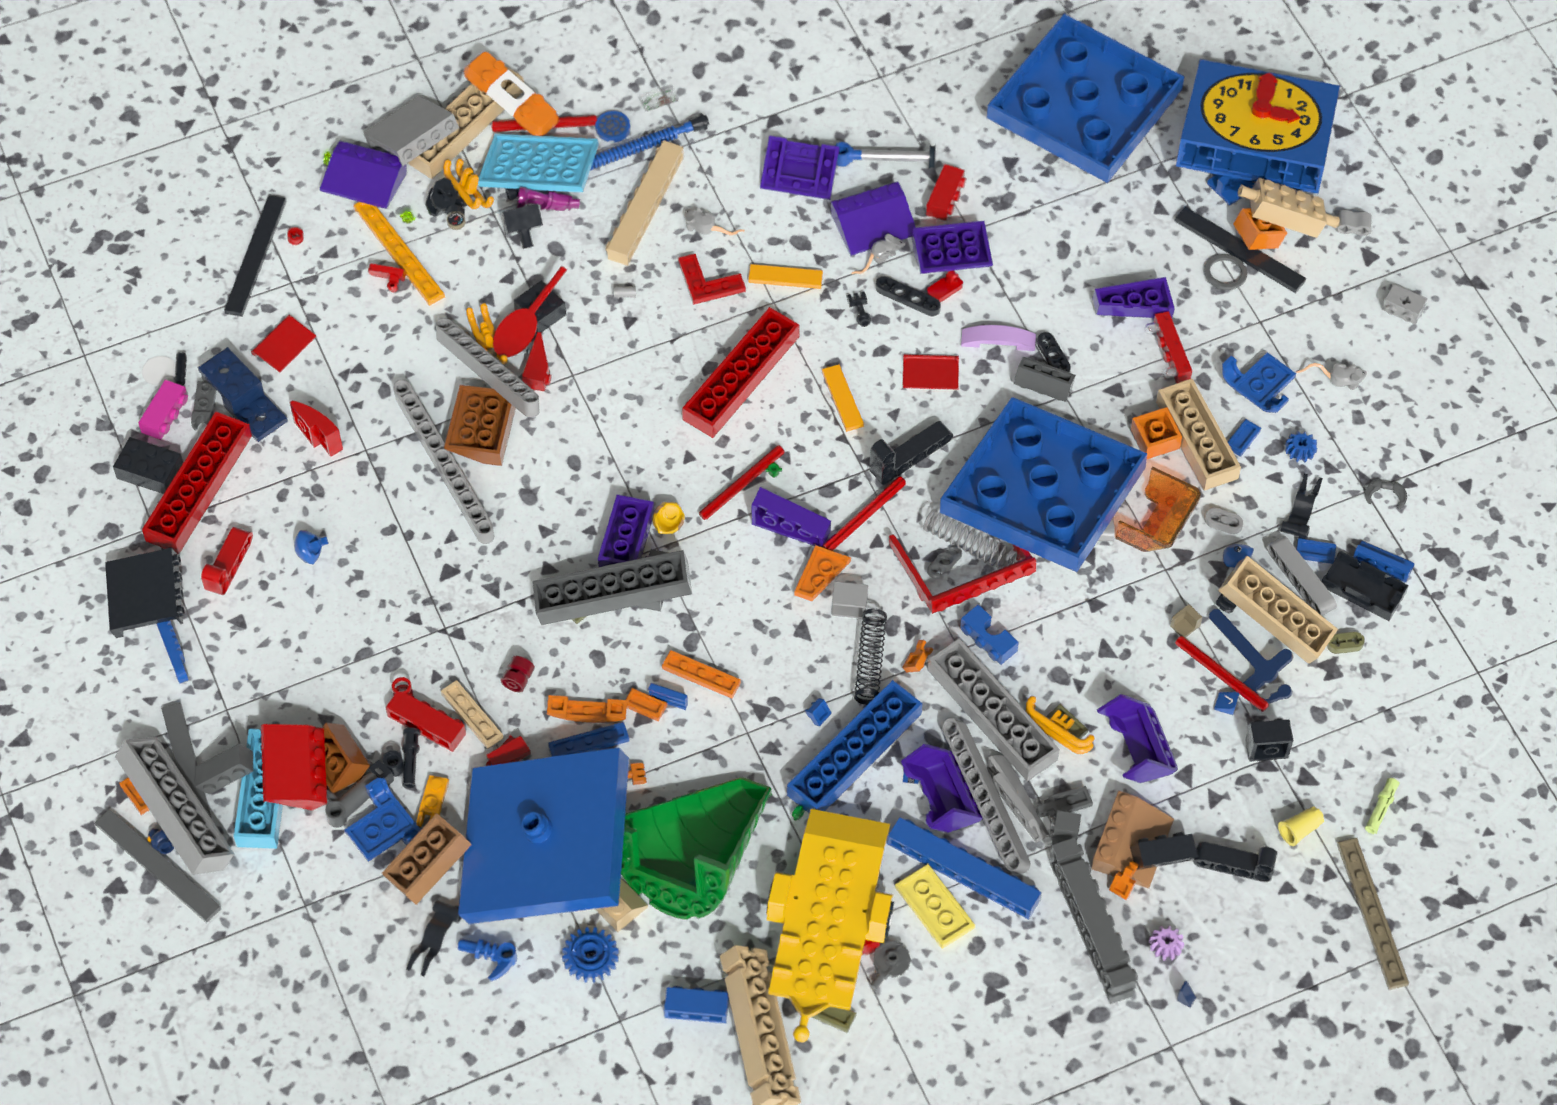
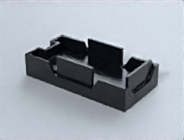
M1342 551L1338 552L1335 561L1321 581L1328 591L1387 621L1391 620L1409 585L1393 577L1385 578L1386 573L1364 561H1361V564H1359L1356 558Z

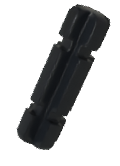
M178 352L176 354V376L174 382L184 386L187 356L184 352Z

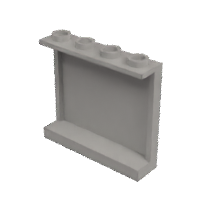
M417 96L363 134L370 148L374 149L377 146L384 148L398 156L401 165L404 166L459 127L453 113L421 96Z

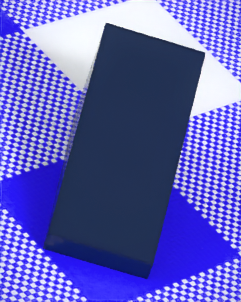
M1185 980L1179 991L1177 1001L1191 1008L1196 996L1189 983Z

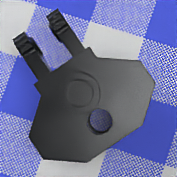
M442 178L434 183V186L429 189L425 202L429 215L434 217L444 213L448 215L449 212H460L464 215L465 209L462 207L467 206L461 196L458 195V192L455 191L451 180L447 178Z

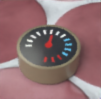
M460 212L450 213L447 217L448 227L453 230L462 229L465 226V216Z

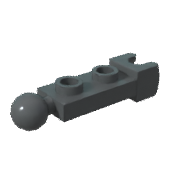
M202 374L203 381H198L194 409L191 417V425L194 430H197L201 423H209L213 416L217 390Z

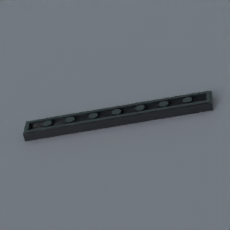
M268 195L225 306V314L243 317L286 205V198Z
M1186 206L1175 217V222L1228 254L1237 257L1243 263L1295 294L1306 282V277L1258 249L1249 250L1243 240Z

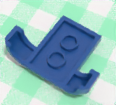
M1268 352L1245 374L1238 369L1237 360L1233 356H1230L1222 364V375L1227 384L1261 410L1277 413L1288 403L1289 398L1285 395L1280 399L1275 398V396L1296 377V373Z
M377 778L365 786L376 809L345 829L346 835L367 862L400 840L407 846L422 830L398 802L383 778Z

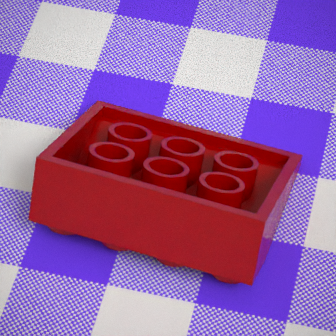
M262 724L263 801L312 811L327 804L324 728L311 725Z

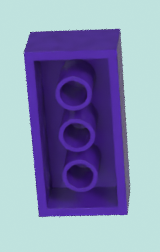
M616 495L599 552L598 567L642 558L653 521V501Z

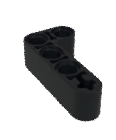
M1199 842L1196 848L1198 857L1193 862L1201 868L1256 881L1269 882L1274 873L1277 851L1270 847H1261L1258 854L1209 842Z

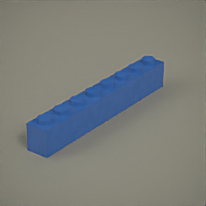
M899 817L888 835L887 845L925 865L929 864L932 869L1028 920L1041 900L1042 892L1034 885L1023 883L1017 876L1008 875L1000 867L991 866L981 857H974L964 848H957L950 844L947 839L933 835L930 830L916 826L909 819Z

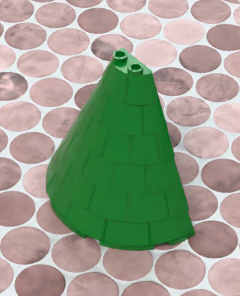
M740 777L672 798L670 801L625 813L622 877L638 895L644 894L651 900L650 905L662 913L688 920L691 917L700 919L709 915L724 900L752 833L757 826L760 815L769 797L772 796L771 787Z

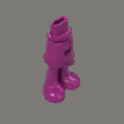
M520 186L517 208L525 207L527 204L540 205V210L565 211L568 209V211H571V208L579 209L580 199H573L570 195L554 191L543 194Z

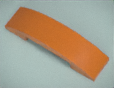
M548 695L547 715L556 718L587 723L626 720L627 700L608 699L607 703L574 701L568 700V696Z

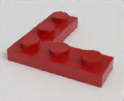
M696 253L678 258V263L693 305L746 292L741 273L705 282Z

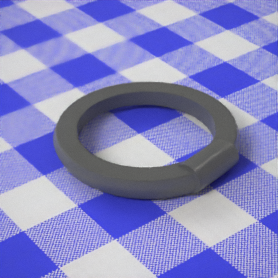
M1216 255L1207 261L1204 268L1207 282L1217 289L1233 290L1240 287L1247 279L1246 266L1240 259L1232 255ZM1218 261H1230L1240 268L1242 275L1234 283H1222L1211 275V266Z

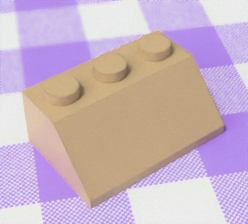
M621 878L619 906L595 910L619 932L646 910L648 905Z

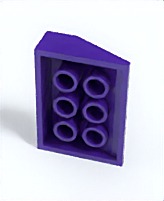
M339 141L332 152L320 191L387 209L407 175V164L402 166L396 155Z
M898 181L831 202V216L850 256L871 250L875 242L885 239L886 234H891L900 240L912 237L913 228H916L906 196Z
M985 221L918 227L912 230L913 250L920 274L993 266Z

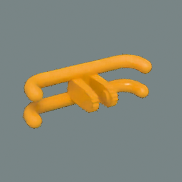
M458 159L456 162V173L460 179V182H458L451 173V161L446 160L444 162V175L447 179L451 180L454 189L471 209H478L480 205L484 208H490L494 203V197L489 196L486 201L477 190L479 178L473 173L472 168L468 167L463 170L464 161L463 159ZM470 194L475 197V201L471 199Z

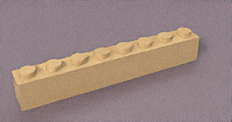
M663 141L661 146L657 147L655 158L650 161L647 173L643 174L640 187H636L633 200L629 201L626 213H623L621 216L619 227L614 229L613 238L606 245L609 260L629 265L684 158L682 146Z

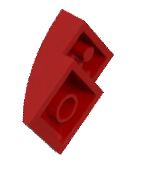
M293 400L289 402L294 423L314 448L321 444L330 457L343 450L339 429L330 419L308 405Z

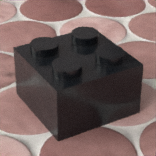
M541 280L513 300L514 309H529L547 284ZM553 290L535 312L537 318L536 334L537 332L542 333L566 316L565 302Z
M1278 718L1273 721L1256 720L1250 722L1245 740L1249 762L1289 758L1294 741L1290 719L1283 720Z

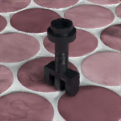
M865 291L861 292V298H859L858 293L853 294L854 299H852L850 294L846 295L849 307L856 306L858 312L857 323L862 327L868 326L871 323V316L869 313H865L863 307L864 304H867Z

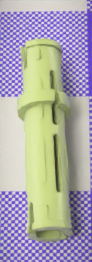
M1394 778L1387 779L1383 791L1378 795V802L1365 826L1367 832L1377 834L1389 805L1394 801L1393 796L1400 784L1398 780Z

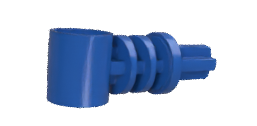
M481 938L478 942L460 939L458 942L459 951L475 954V959H480L484 956V960H488L490 957L491 961L498 963L497 967L488 976L490 981L501 978L517 962L516 948L512 943L505 942L498 947V943L491 945L489 941L484 944V939ZM505 953L512 954L510 957H503Z

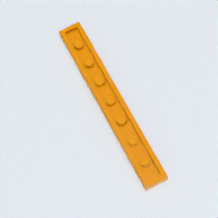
M362 202L354 204L355 211L396 264L405 270L407 278L430 306L445 298L443 291L376 206Z

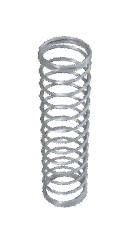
M936 509L931 510L924 522L923 530L926 532L931 531L932 535L938 534L939 539L944 537L945 542L951 540V545L957 544L958 549L964 547V552L970 551L971 556L977 554V559L983 558L984 563L990 561V565H996L997 569L1008 566L1010 560L1009 565L1013 564L1016 560L1017 552L1012 549L1009 551L1004 564L998 568L999 560L1006 550V546H1004L997 561L991 564L992 557L1000 546L999 542L996 544L991 557L985 561L986 553L992 546L993 539L990 540L984 554L979 558V551L984 545L987 536H984L978 550L972 554V549L980 537V532L977 533L971 547L966 551V544L970 540L974 529H971L965 544L959 547V542L967 530V525L961 531L958 541L953 544V537L958 532L961 522L956 525L952 537L946 540V535L953 526L954 519L950 521L945 534L940 537V531L944 527L948 516L944 517L939 530L934 534L933 529L942 514L938 513Z

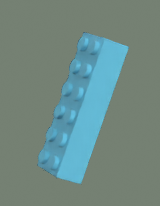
M249 729L246 748L253 751V772L242 777L234 839L237 847L277 849L283 805L263 801L261 729Z

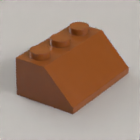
M325 723L323 728L326 784L330 791L335 793L359 781L370 764L345 725Z

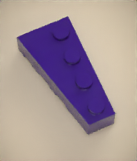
M1166 277L1097 288L1094 290L1092 298L1096 315L1154 318L1155 314L1169 311L1172 318L1175 311Z
M762 487L759 488L751 505L752 525L823 548V544L831 532V520Z

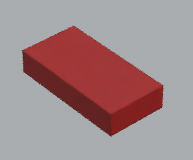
M520 735L486 754V757L491 765L518 762L530 755L531 750Z

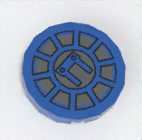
M605 112L597 118L595 123L596 134L606 142H620L630 133V120L622 112Z

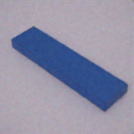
M620 722L548 742L551 757L597 751L630 742L625 723Z

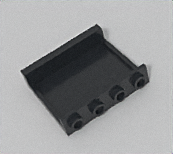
M173 548L105 562L109 630L115 638L124 637L123 631L166 621L177 619L180 624H183L185 609L181 599H184L183 590L180 588V582L183 580L182 574L179 571L181 558Z

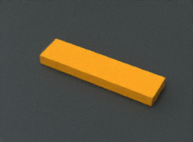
M750 265L749 283L821 289L823 270Z
M840 365L822 369L823 377L846 432L864 427V422Z

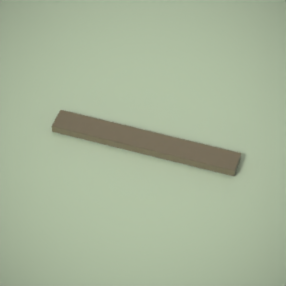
M1353 838L1339 841L1337 847L1388 990L1408 986L1409 981L1358 839Z

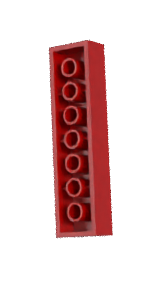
M769 307L682 408L683 421L714 438L797 341L800 325Z
M219 412L214 413L142 528L146 542L164 549L173 548L176 554H180L251 439L252 434L249 424Z

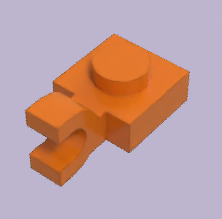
M925 640L918 641L915 652H911L902 668L907 673L920 672L928 655L934 650L932 647L924 649Z
M1131 861L1129 866L1125 867L1123 873L1119 871L1115 875L1109 891L1127 900L1137 882L1132 879V876L1139 865Z

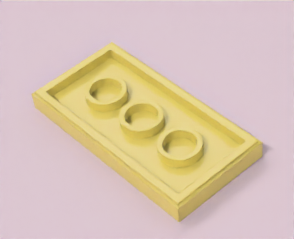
M926 864L895 884L896 890L941 949L975 928L973 921L929 864Z

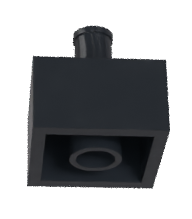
M538 204L500 213L505 235L517 232L520 234L523 249L534 247L530 230L543 225Z

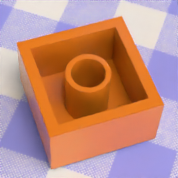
M1242 208L1233 223L1249 250L1277 249L1287 235L1284 227L1252 217L1251 208Z
M1167 407L1132 419L1131 432L1140 450L1147 453V459L1180 449L1182 435Z

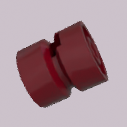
M513 656L507 666L508 669L505 670L500 681L505 688L521 693L524 691L535 666L524 657Z

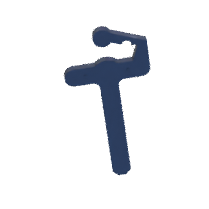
M1213 609L1209 613V619L1254 667V674L1245 680L1243 684L1256 694H1258L1257 690L1265 683L1274 681L1278 673L1293 660V654L1289 649L1281 650L1270 660L1264 659L1220 609ZM1282 684L1277 692L1270 694V697L1264 700L1270 704L1281 699H1288L1292 696V689L1289 685Z

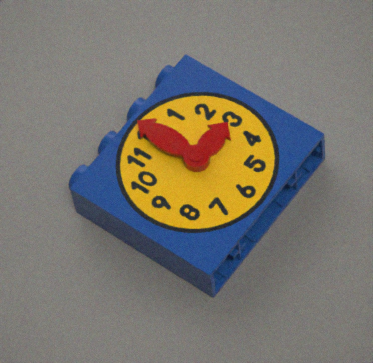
M1200 59L1180 140L1176 167L1254 182L1261 178L1289 188L1302 189V191L1319 194L1340 85Z

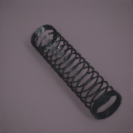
M877 608L867 609L862 614L863 621L854 699L856 702L868 705L872 700L861 699L857 695L875 698L879 694V685L881 684L880 674L882 673L881 663L883 662L882 652L884 651L883 641L886 634L884 630L886 629L885 624H887V614L885 611ZM870 613H876L884 616L885 618L877 616L866 617L865 615ZM869 618H879L880 620H873ZM868 624V625L874 626V627L866 628L865 625ZM865 630H868V631H871V632H882V631H883L884 634L881 635V634H879V633H865L864 631H865ZM867 635L874 638L865 639L863 636ZM864 641H868V642H871V643H881V642H882L883 645L880 646V645H878V644H864L863 642H864ZM866 646V647L874 648V649H866V650H864L862 647ZM862 652H867L870 654L881 653V657L877 655H863ZM865 657L868 659H881V662L874 660L863 661L861 658ZM861 663H866L870 665L880 664V668L876 666H862ZM864 668L867 670H880V673H876L873 671L862 672L860 669ZM860 674H865L869 676L879 675V679L875 677H861ZM863 679L866 681H879V684L871 682L861 683L859 680ZM859 685H864V686H867V687H876V686H877L878 689L876 690V689H873V688H860V687H858V686H859ZM862 694H870V695H874V696H865V695H862Z

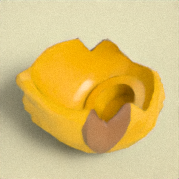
M662 502L653 512V525L659 534H673L679 531L684 524L685 515L680 505L676 502Z

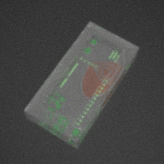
M672 84L639 95V100L646 112L679 101Z

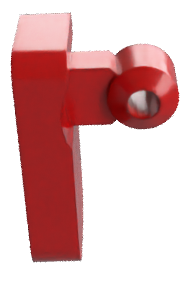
M369 264L368 273L371 276L389 279L387 288L392 293L398 290L399 280L405 281L406 272L404 269Z
M948 271L946 277L928 287L927 295L938 299L941 303L963 288V281L955 271Z

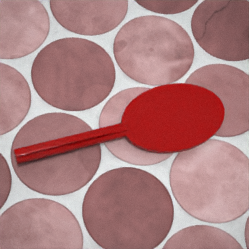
M561 266L529 309L515 310L507 315L499 324L493 338V347L499 356H515L530 344L537 330L535 312L567 271L565 267Z

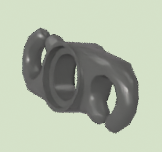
M950 546L949 550L938 554L937 558L928 566L927 574L931 578H940V574L950 571L962 557V550L958 549L957 546ZM950 551H956L957 554H950ZM948 560L950 563L944 565L941 564L940 561ZM932 570H939L940 574H935Z

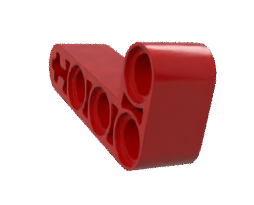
M233 527L230 530L214 564H206L202 570L201 580L205 590L220 595L226 594L253 539L252 532Z

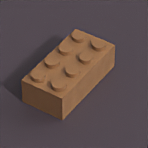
M436 813L381 874L417 905L471 846V843Z

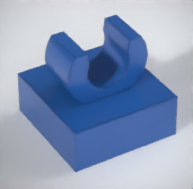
M818 698L816 702L811 703L812 706L806 709L805 712L811 718L814 725L820 727L832 712L825 700Z

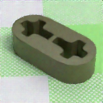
M1359 632L1335 634L1328 643L1327 648L1334 654L1357 652L1363 648L1365 638ZM1355 639L1356 642H1359V643H1358V644H1355V642H1352V640ZM1336 641L1337 644H1340L1339 647H1336L1333 642Z

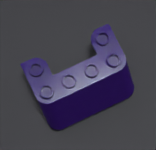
M923 744L901 760L905 775L920 781L922 792L930 803L931 811L926 813L925 821L931 829L949 833L983 820L952 751Z

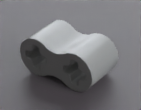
M1349 210L1338 212L1337 217H1339L1340 222L1337 226V231L1339 233H1354L1361 236L1371 233L1372 215L1370 213H1355Z

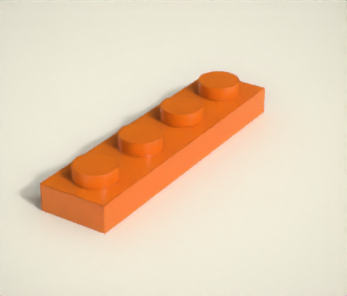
M670 650L662 664L663 670L733 699L741 684V679Z

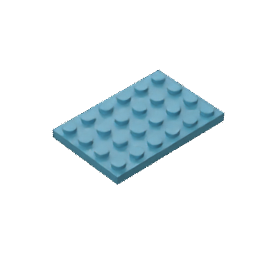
M495 134L479 176L478 186L519 189L522 186L531 190L583 192L599 145L598 139Z

